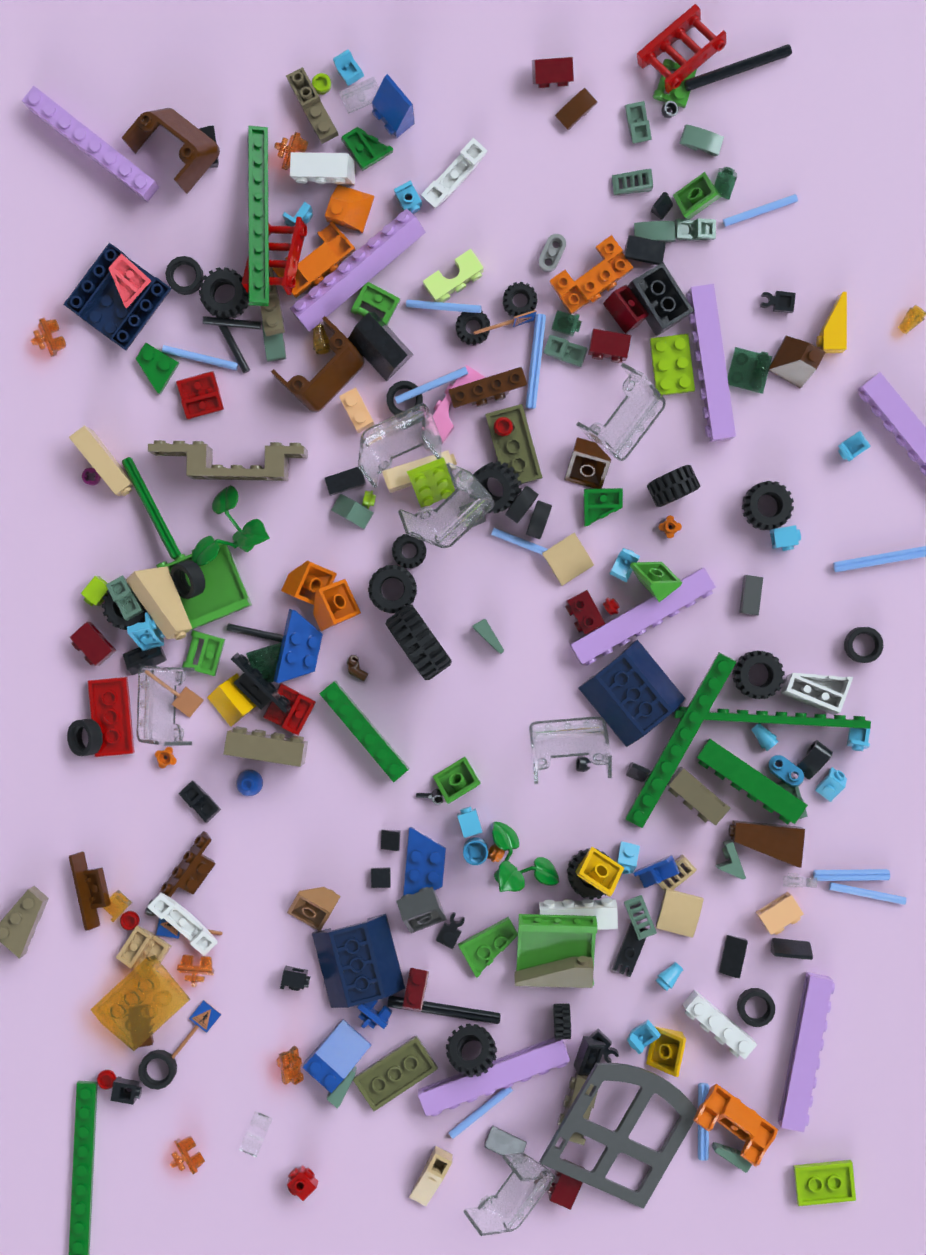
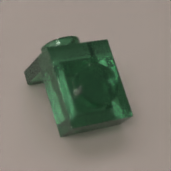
M730 167L718 169L714 186L722 198L729 200L737 179V173Z
M557 310L551 330L573 336L575 331L579 332L582 323L579 320L580 315L576 314L575 316Z

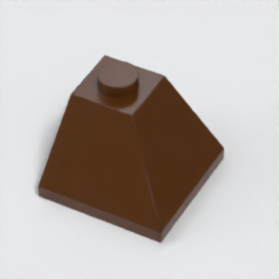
M785 336L768 370L801 388L817 370L826 352L809 342Z
M577 437L564 480L594 489L602 488L611 458L596 442Z

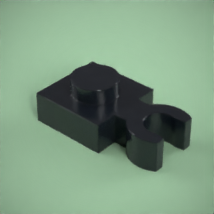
M776 291L775 296H773L769 292H763L761 297L768 298V303H761L760 307L768 308L769 306H774V312L793 313L796 293Z
M455 912L450 916V925L444 922L436 938L437 942L451 949L454 948L462 933L457 928L462 926L465 921V917H462L459 922H456L454 920Z
M599 1029L589 1036L606 1044L603 1055L607 1063H612L611 1058L608 1057L609 1054H614L616 1057L619 1056L617 1049L610 1047L612 1041Z

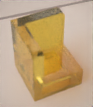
M117 890L109 898L111 905L103 907L112 916V922L116 921L132 904L120 890Z

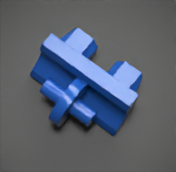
M378 1000L358 1005L357 1008L362 1011L358 1016L363 1020L361 1027L365 1028L369 1025L374 1029L378 1024L385 1029L392 1010L385 1005L379 1012L373 1007Z

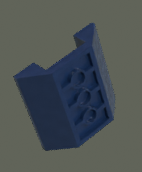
M108 243L63 305L127 351L172 288L133 262L114 245ZM121 253L151 280L127 308L122 302L108 268Z
M638 639L622 651L623 653L605 668L578 687L626 747L644 737L671 715L686 699Z
M386 914L371 917L366 922L335 930L329 928L312 933L331 1008H349L389 997L405 989Z

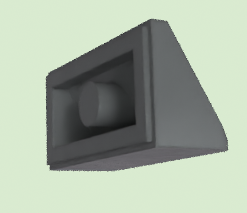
M744 575L739 613L759 615L763 577Z

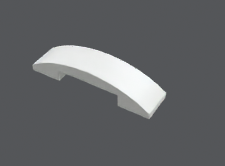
M473 138L462 149L455 161L436 181L429 185L421 196L434 208H437L461 185L488 151Z
M160 893L147 906L161 920L164 918L190 941V945L203 956L218 943L214 936L190 912L167 895Z

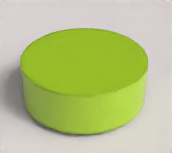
M319 73L313 77L312 85L318 94L323 95L330 91L331 80L328 75Z

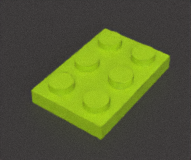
M681 334L650 338L656 396L694 392L695 385L689 335Z
M444 457L407 471L421 508L456 495Z
M851 1160L793 1165L798 1206L856 1201L853 1163Z

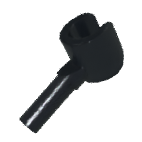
M435 789L432 793H416V798H429L435 804L443 802L440 789Z

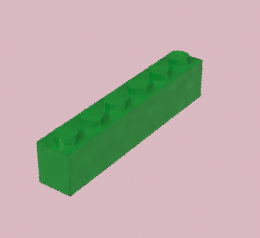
M337 681L332 682L319 693L393 782L409 770L405 762Z
M708 739L696 757L699 759L698 764L706 769L709 767L714 769V775L722 780L725 778L730 780V785L738 791L741 789L745 790L748 793L746 795L754 802L759 800L764 803L762 806L770 813L775 811L780 814L779 819L786 824L790 822L795 824L808 806L711 739Z

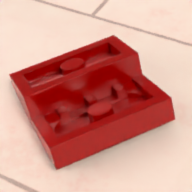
M214 371L176 381L187 419L224 410Z
M280 683L277 692L290 701L291 708L287 713H284L271 700L263 718L299 735L316 701Z

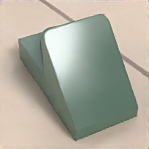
M731 840L724 841L722 852L725 859L729 858V860L715 866L742 880L746 879L734 843Z

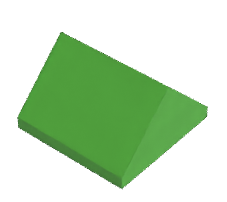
M703 172L673 194V197L683 216L690 220L718 200L721 195L707 174Z
M631 562L630 564L639 582L658 602H661L682 584L663 562Z
M466 757L433 776L447 804L481 784L480 779Z

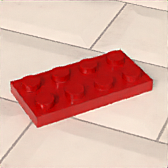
M128 677L89 680L91 719L99 724L103 734L101 749L95 754V757L135 753Z

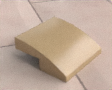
M575 533L542 553L562 586L594 566Z
M666 888L656 928L693 938L704 899Z
M137 925L116 959L130 969L134 968L150 979L172 945Z

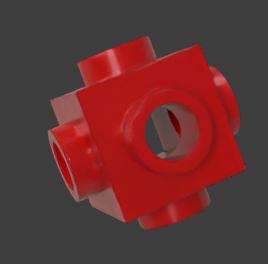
M303 1165L299 1169L294 1168L288 1175V1190L292 1195H297L302 1201L317 1188L318 1180L315 1178V1174L311 1169L305 1168Z

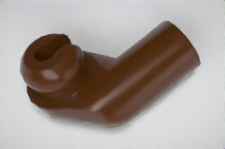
M351 655L347 658L346 662L348 672L364 682L368 673L360 669L359 658L356 655Z

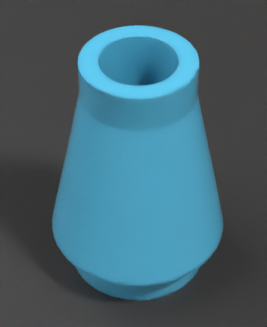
M760 723L751 729L761 748H764L766 751L779 742L776 739L777 736Z
M674 962L673 965L657 975L658 978L655 981L664 990L668 991L669 988H673L683 968Z

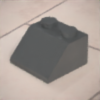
M433 887L422 888L419 892L412 895L406 894L396 901L402 920L411 933L447 920Z

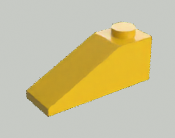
M842 292L838 296L819 336H817L816 346L826 353H843L847 350V292Z

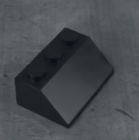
M664 262L635 278L628 285L629 289L648 312L649 316L646 318V321L656 336L670 329L694 312Z
M368 312L357 323L348 337L350 342L386 381L414 355L375 312Z

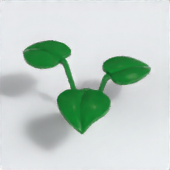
M232 485L224 488L217 494L213 500L212 509L216 514L225 512V515L238 530L233 535V543L220 539L214 541L212 536L201 539L195 546L192 561L197 563L198 566L206 565L216 558L219 552V543L232 546L233 548L239 547L244 552H249L255 545L270 539L263 522L259 519L250 520L244 525L242 530L229 514L228 510L235 508L239 497L236 488Z
M493 822L492 836L495 844L502 850H508L505 860L494 873V877L499 883L500 892L521 891L525 886L522 874L530 870L535 871L534 876L536 880L544 885L553 886L559 883V876L554 865L544 857L536 858L534 866L518 871L517 867L508 861L513 853V849L519 847V838L516 832L504 823Z

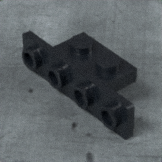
M236 653L231 658L244 672L234 684L260 710L271 700L284 713L290 710V701L285 696H281L276 691V687L271 682H267L262 677V673L257 668H253L244 655Z

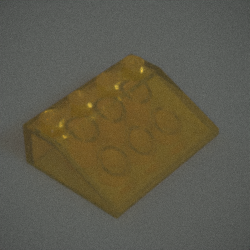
M153 955L145 958L90 1010L103 1026L130 1049L135 1051L191 999L156 956Z

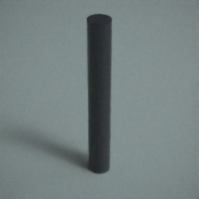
M203 316V324L261 330V322Z
M219 326L242 372H249L250 368L228 327Z
M229 623L227 625V631L277 642H282L283 635Z

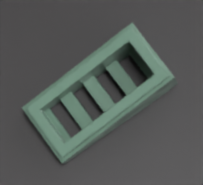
M643 169L612 175L614 195L652 191V170ZM642 177H646L645 185H643ZM634 178H638V186H635ZM621 179H622L623 189H619V180H621ZM626 179H630L631 187L627 188Z
M486 619L472 626L498 653L504 652L503 647Z
M642 895L625 901L624 905L638 939L642 940L657 934ZM637 904H641V906H639V907H637V908H634V909H632V910H631V908H630V907L635 906V905H637ZM644 911V914L636 917L633 916V914ZM647 918L646 922L637 925L636 922ZM650 926V929L645 930L643 932L639 931V929Z
M355 1066L332 1093L328 1092L327 1100L337 1109L341 1105L355 1077L357 1069Z
M713 1142L712 1147L715 1153L745 1173L749 1171L752 1164L740 1156V1150Z

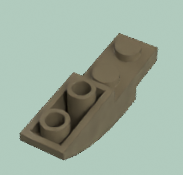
M302 67L286 75L297 100L320 142L323 144L339 135L304 68Z
M269 268V277H274L272 268ZM269 285V305L260 306L266 337L285 333L277 286Z

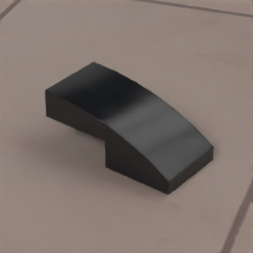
M193 780L179 793L204 822L208 823L221 810L213 799Z

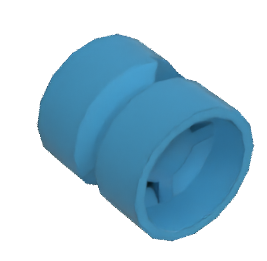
M479 837L469 838L463 846L464 859L471 865H480L485 862L488 857L486 842Z

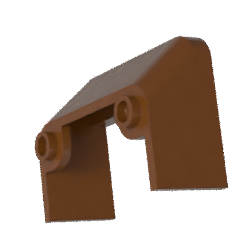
M172 108L142 113L122 136L123 141L136 154L159 125L181 140L184 145L179 150V158L186 165L176 175L174 180L188 194L220 154L219 146L214 140Z
M325 316L322 318L324 324L334 333L330 338L329 346L336 355L310 382L301 375L293 376L286 382L274 369L271 371L274 377L311 412L321 411L363 368L365 363L363 355Z

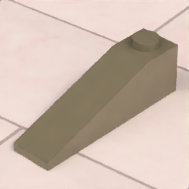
M587 956L570 957L515 971V986L592 988L593 958Z

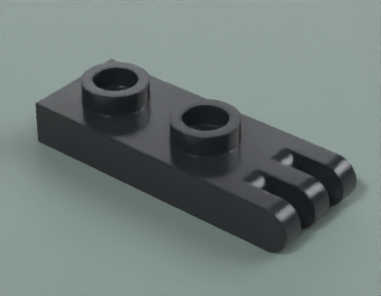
M632 922L629 925L612 967L613 971H617L618 966L621 965L619 971L621 974H624L625 969L628 968L626 973L628 977L632 975L646 938L638 939ZM646 927L639 929L640 932L648 930Z

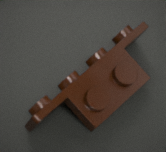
M518 367L449 389V395L454 408L470 403L472 406L477 405V407L488 404V400L495 399V401L505 399L509 391L526 386L527 381L522 367Z
M203 831L195 839L194 845L184 854L181 863L174 868L171 877L162 885L160 893L171 898L176 889L180 887L194 895L216 864L214 860L202 854L212 840L207 832Z
M78 852L69 855V861L84 929L87 931L100 926L97 908L107 907L111 903L103 867L88 870L85 853Z

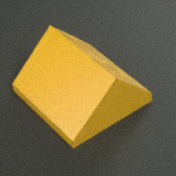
M237 673L219 685L207 697L231 727L256 707L234 684L240 677Z
M591 847L575 872L577 876L611 897L624 867L594 847Z
M654 1026L661 1035L657 1040L650 1043L646 1064L674 1077H678L686 1038L681 1031Z

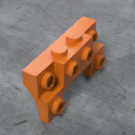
M333 221L323 230L317 232L324 243L298 263L295 277L296 285L292 290L295 298L309 287L312 288L318 285L327 275L336 270L343 260L356 251L352 243L337 228ZM272 268L278 277L284 276L285 268Z
M612 235L596 246V250L603 258V261L576 281H573L566 270H563L549 281L570 315L577 312L590 301L592 303L596 302L602 297V292L605 290L611 291L617 286V281L633 270L634 267L628 259H625L622 248Z
M717 1083L710 1087L704 1103L700 1104L693 1121L708 1132L713 1129L717 1121L744 1141L745 1144L740 1156L755 1167L760 1165L765 1152L775 1140L778 1132L777 1128L759 1116L755 1110L747 1107L740 1099L731 1095Z

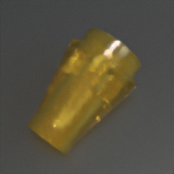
M914 305L912 308L910 307L903 321L898 326L899 330L907 335L909 331L925 320V311L917 305Z
M318 324L313 328V350L318 355L329 353L331 351L329 346L330 340L325 332L324 325Z

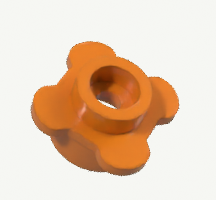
M671 515L666 517L664 523L659 524V530L663 531L667 538H673L674 534L682 529V525L677 523Z
M166 747L163 751L158 750L155 752L160 768L163 769L167 765L176 764L177 759L173 755L172 747Z
M494 843L488 850L487 858L491 859V862H499L503 858L505 850L500 849Z

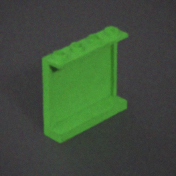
M219 543V552L216 558L206 565L199 566L205 577L203 593L190 599L180 597L192 626L191 630L252 606L228 545ZM194 549L190 555L185 556V554H181L180 557L174 559L175 561L170 563L164 561L157 564L156 567L167 566L169 572H171L174 565L186 560L192 561ZM185 573L186 580L188 584L191 586L190 580L187 574Z
M519 914L516 971L580 956L592 957L594 967L595 939L598 927L596 916Z

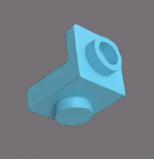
M349 50L333 58L338 73L348 86L364 77L363 71L355 62Z
M304 202L294 218L286 212L282 216L287 226H295L297 217H301L304 224L309 223L313 216L311 206Z
M858 431L838 446V452L844 460L847 459L850 462L853 458L870 448L871 445L862 432Z
M623 548L609 574L627 582L633 571L630 564L631 562H637L640 556L632 550Z
M849 728L847 746H851L852 750L863 751L869 748L870 729Z
M832 767L828 775L816 786L815 791L831 802L845 788L847 778L841 771Z
M621 841L616 863L624 867L623 874L633 873L636 869L639 845Z
M647 1020L631 1030L627 1041L632 1049L641 1054L644 1048L657 1040L661 1034Z

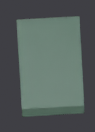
M342 494L339 495L331 509L365 529L374 512Z

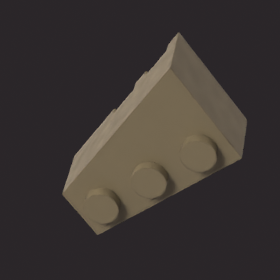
M683 767L678 769L667 784L670 787L668 791L676 798L680 795L684 799L682 803L690 810L694 807L699 812L697 816L705 823L709 820L716 826L731 809Z
M35 886L25 892L0 922V942L19 959L27 953L30 941L34 936L37 924L49 899Z
M576 1072L575 1077H571L569 1082L571 1090L569 1096L566 1095L564 1098L563 1107H565L563 1114L560 1113L557 1125L562 1123L589 1075H578ZM590 1084L586 1094H590L594 1085ZM597 1093L584 1113L583 1118L589 1120ZM575 1132L569 1141L585 1145L586 1139H584V1135Z

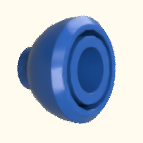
M245 770L239 774L236 786L241 794L254 796L261 791L263 779L257 771Z

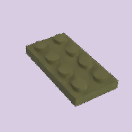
M520 404L485 414L497 460L501 462V465L507 463L508 468L513 467L515 469L513 472L519 474L517 479L518 481L521 480L522 484L542 479L523 405ZM500 417H506L512 421L513 430L508 436H499L494 431V423Z
M416 1035L356 1075L353 1081L372 1110L376 1111L436 1071L438 1066Z

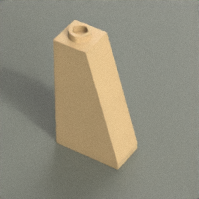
M83 426L69 437L115 495L126 496L132 491L131 488L134 485L131 479L92 429Z
M447 450L382 471L389 492L392 493L412 486L407 471L444 457L448 471H454V465H457L454 454H449Z
M168 567L134 571L126 579V582L166 639L175 638L180 640L185 638L186 634L192 629V626Z

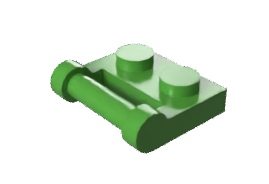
M664 59L663 65L669 71H676L681 67L670 59ZM697 69L685 78L678 88L671 90L669 94L664 93L666 78L661 74L653 98L662 102L674 101L677 106L685 108L690 91L686 90L684 82L695 77Z
M367 282L360 291L351 309V313L364 317L369 312L361 307V304L364 302L385 313L384 318L381 319L388 326L400 302V298Z
M192 630V640L186 661H183L182 667L216 676L226 639ZM201 638L204 639L198 665L193 664L199 639Z

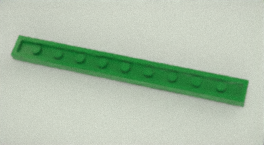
M248 126L249 305L268 306V127Z
M718 652L626 815V820L641 828L644 827L734 668L735 660Z
M679 706V710L674 711V718L681 719L687 707ZM717 708V712H710L709 710L704 719L871 729V721L865 720V716H853V719H846V715H834V718H826V714H814V717H807V713H795V716H787V712H776L775 715H768V711L756 710V714H748V710L737 709V713H729V709Z
M92 1081L77 1082L69 1255H90L98 1083Z

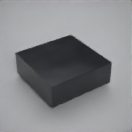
M390 867L371 868V888H391Z

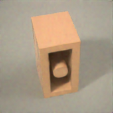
M356 387L339 396L358 433L375 425Z
M789 892L756 911L759 919L771 935L784 931L785 926L790 923H797L801 916L804 915Z

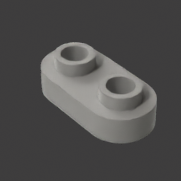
M551 235L545 244L539 258V266L545 272L554 271L566 247V240L562 235ZM557 242L560 246L554 248L552 244ZM550 260L552 264L548 266L545 264V261Z

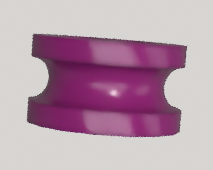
M87 468L82 473V480L86 484L93 486L100 482L101 476L94 468ZM89 472L92 474H96V476H94V481L87 480V477H89L87 476V474Z

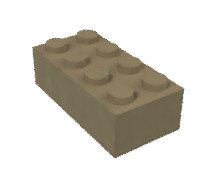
M236 726V728L233 727L232 730L227 731L223 755L301 767L305 764L308 741H304V737L293 735L290 738H286L283 733L274 732V734L267 735L264 730L255 729V731L248 732L247 728Z

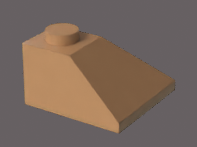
M326 887L302 890L298 892L287 913L314 929L321 931L341 896Z

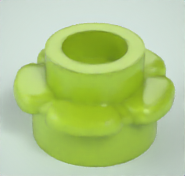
M372 490L371 492L365 491L362 506H366L367 509L370 506H374L376 495L373 494Z

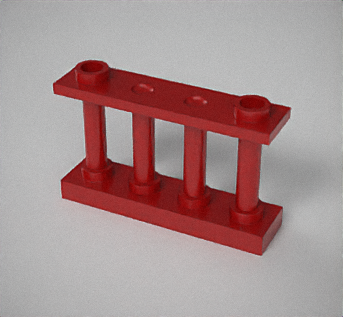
M696 4L637 53L638 65L642 69L651 64L666 78L665 90L667 93L678 88L685 78L717 51H721L727 44L726 32L724 30L716 36L700 21L701 10ZM695 27L710 42L703 48H700L686 34L689 29ZM681 40L695 55L686 61L671 46L675 41ZM662 52H666L681 66L673 74L657 59Z
M301 217L296 218L295 226H271L268 222L269 236L271 234H293L291 243H269V251H289L287 260H269V268H285L283 277H269V285H282L287 295H292V290L296 285L295 277L304 237L307 236V226ZM247 258V262H246V266H245V270H244V275H243V279H242V283H241V284L243 285V287L245 288V290L247 291V293H248V258Z

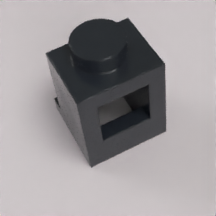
M285 966L280 989H284L285 986H289V989L299 991L304 989V987L308 988L311 977L307 976L308 970Z
M118 1076L113 1083L110 1101L133 1105L141 1097L142 1087H139L140 1081L124 1079ZM126 1088H130L132 1091L128 1092Z

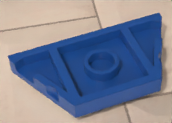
M289 609L273 681L276 683L315 672L323 634L292 609Z
M409 827L403 896L415 894L425 887H433L434 890L443 887L446 848L418 832L413 827Z

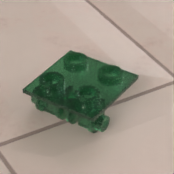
M735 347L727 377L728 384L763 394L772 356H769L767 352L757 353Z
M282 642L246 653L250 665L253 668H257L267 682L274 681Z

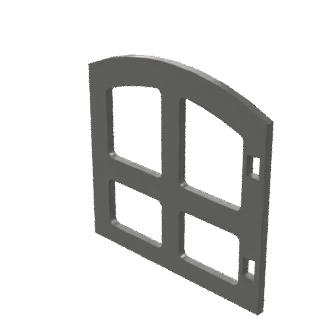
M596 1063L539 1162L544 1166L644 1209L691 1128L697 1109L677 1087L653 1072L628 1064ZM603 1081H619L639 1085V1091L616 1130H609L583 1118ZM590 1084L594 1085V1087L588 1095L586 1094V1091L589 1088ZM655 1093L673 1106L680 1115L659 1151L629 1139L631 1131L650 1098ZM575 1132L606 1145L605 1150L591 1171L560 1158L569 1139ZM562 1137L563 1141L558 1148L555 1145L559 1138ZM619 1153H624L651 1165L637 1190L629 1189L605 1178Z

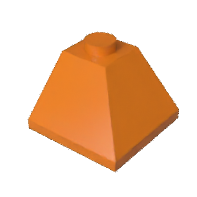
M337 185L330 197L325 213L326 221L329 223L333 221L336 225L363 233L374 195Z
M306 561L288 574L281 591L314 605L316 590L333 584L337 573Z
M346 579L316 590L313 615L321 631L361 614Z

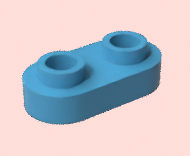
M781 755L773 756L770 759L768 768L773 775L790 787H798L802 784L804 773L800 768ZM776 762H781V763H782V766H781V767H777V766L775 765V763H776ZM793 773L797 774V775H798V778H797V779H793V778L791 777V774H793Z

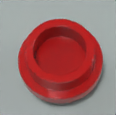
M500 417L494 423V431L499 436H508L513 430V424L509 418Z
M607 597L603 603L604 608L611 616L618 614L619 604L614 598L610 599Z
M127 911L120 918V924L126 930H134L140 922L138 914L134 911Z
M111 1070L101 1071L97 1077L98 1085L102 1089H111L117 1078L116 1074Z

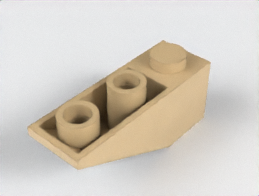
M435 1146L409 1198L427 1206L452 1164L453 1154Z

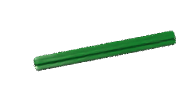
M131 457L123 459L122 464L172 559L180 557L181 553Z

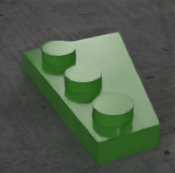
M507 917L458 944L476 978L518 936V932L510 918Z

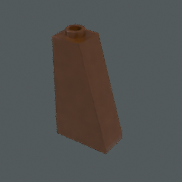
M733 820L732 825H729L728 834L734 842L802 868L804 828Z

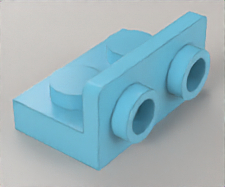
M148 612L145 613V622H139L127 627L128 635L142 651L164 646L165 636Z

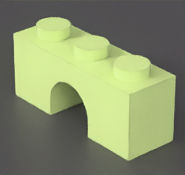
M471 249L455 259V265L459 269L457 277L447 279L438 270L423 280V285L434 302L447 301L451 297L450 294L455 291L457 293L466 288L468 282L471 280L475 282L482 277L484 268Z

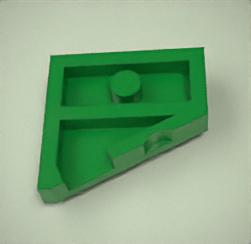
M359 127L354 128L341 137L342 142L362 171L390 155L394 150L391 146L387 147L380 143L379 139L368 135Z
M146 342L136 357L137 362L152 386L161 395L180 363Z
M623 488L584 489V526H589L591 523L623 508Z

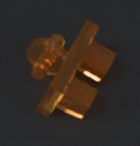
M294 132V135H291L288 145L287 138H283L281 143H275L274 148L279 150L277 155L279 158H283L284 153H286L281 167L284 170L290 168L291 152L297 150L304 153L307 149L308 142L300 138V133Z
M41 318L38 324L40 332L39 330L33 331L35 337L31 339L32 345H39L40 350L45 349L46 344L50 356H56L57 351L66 347V342L63 336L54 339L51 333L59 331L56 319L46 321L45 318Z
M183 955L181 965L178 964L177 966L179 973L192 974V976L185 975V981H191L192 987H196L197 982L205 981V977L198 976V974L214 976L215 970L212 967V958L208 956H201L200 966H193L194 956Z
M295 1045L289 1051L280 1053L277 1058V1065L281 1068L282 1082L285 1085L290 1082L296 1085L304 1080L303 1073L300 1070L302 1059L299 1057L298 1048Z
M191 1136L183 1140L178 1138L174 1143L181 1156L176 1151L173 1152L171 1155L174 1160L170 1165L172 1168L178 1166L179 1170L182 1171L185 1169L183 1164L185 1161L190 1172L195 1174L198 1172L197 1168L205 1160L200 1152L191 1157L189 1156L187 1151L196 1146Z

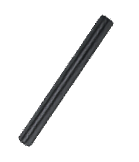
M787 44L687 79L684 82L687 91L788 57L792 54L791 46Z
M389 996L387 1006L402 1009L404 998ZM423 1001L421 1011L423 1013L499 1024L501 1014L497 1012Z

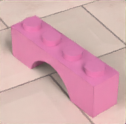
M468 365L465 367L469 374L457 378L453 385L449 384L444 392L446 394L443 401L439 400L434 407L435 413L432 417L429 415L423 424L425 426L424 432L444 444L454 429V425L449 418V409L452 404L449 389L486 378Z

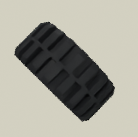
M413 605L405 606L387 619L385 623L387 628L424 680L432 679L451 665L452 660Z

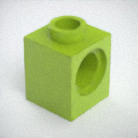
M94 576L81 593L85 597L83 600L92 607L93 605L101 606L105 601L103 597L108 594L106 592L108 590L106 584L108 583L100 576Z

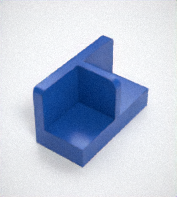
M670 855L636 870L633 874L635 877L639 876L643 887L646 888L656 883L659 884L663 880L679 874L680 871L673 856Z

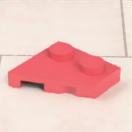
M122 253L108 267L126 308L151 282Z

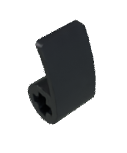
M816 740L809 747L806 757L797 767L803 771L804 777L810 780L828 762L833 752Z

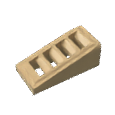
M683 854L675 861L683 875L680 877L678 874L674 877L677 879L675 882L668 878L667 880L671 884L669 887L663 881L658 885L664 891H666V888L674 890L697 871ZM682 863L688 868L686 872L680 866Z

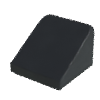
M667 192L662 193L651 209V212L660 219H664L673 207Z
M632 762L626 775L644 782L651 771Z
M381 830V849L399 851L401 830Z

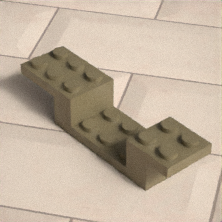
M154 440V444H148V452L155 456H187L186 476L192 479L288 481L289 458H308V450L301 443H289V446H284L279 442H271L270 446H265V468L259 465H251L250 469H245L242 465H231V468H226L223 465H212L213 449L204 444L203 441H192V444H187L185 441H173V444H169L166 441Z

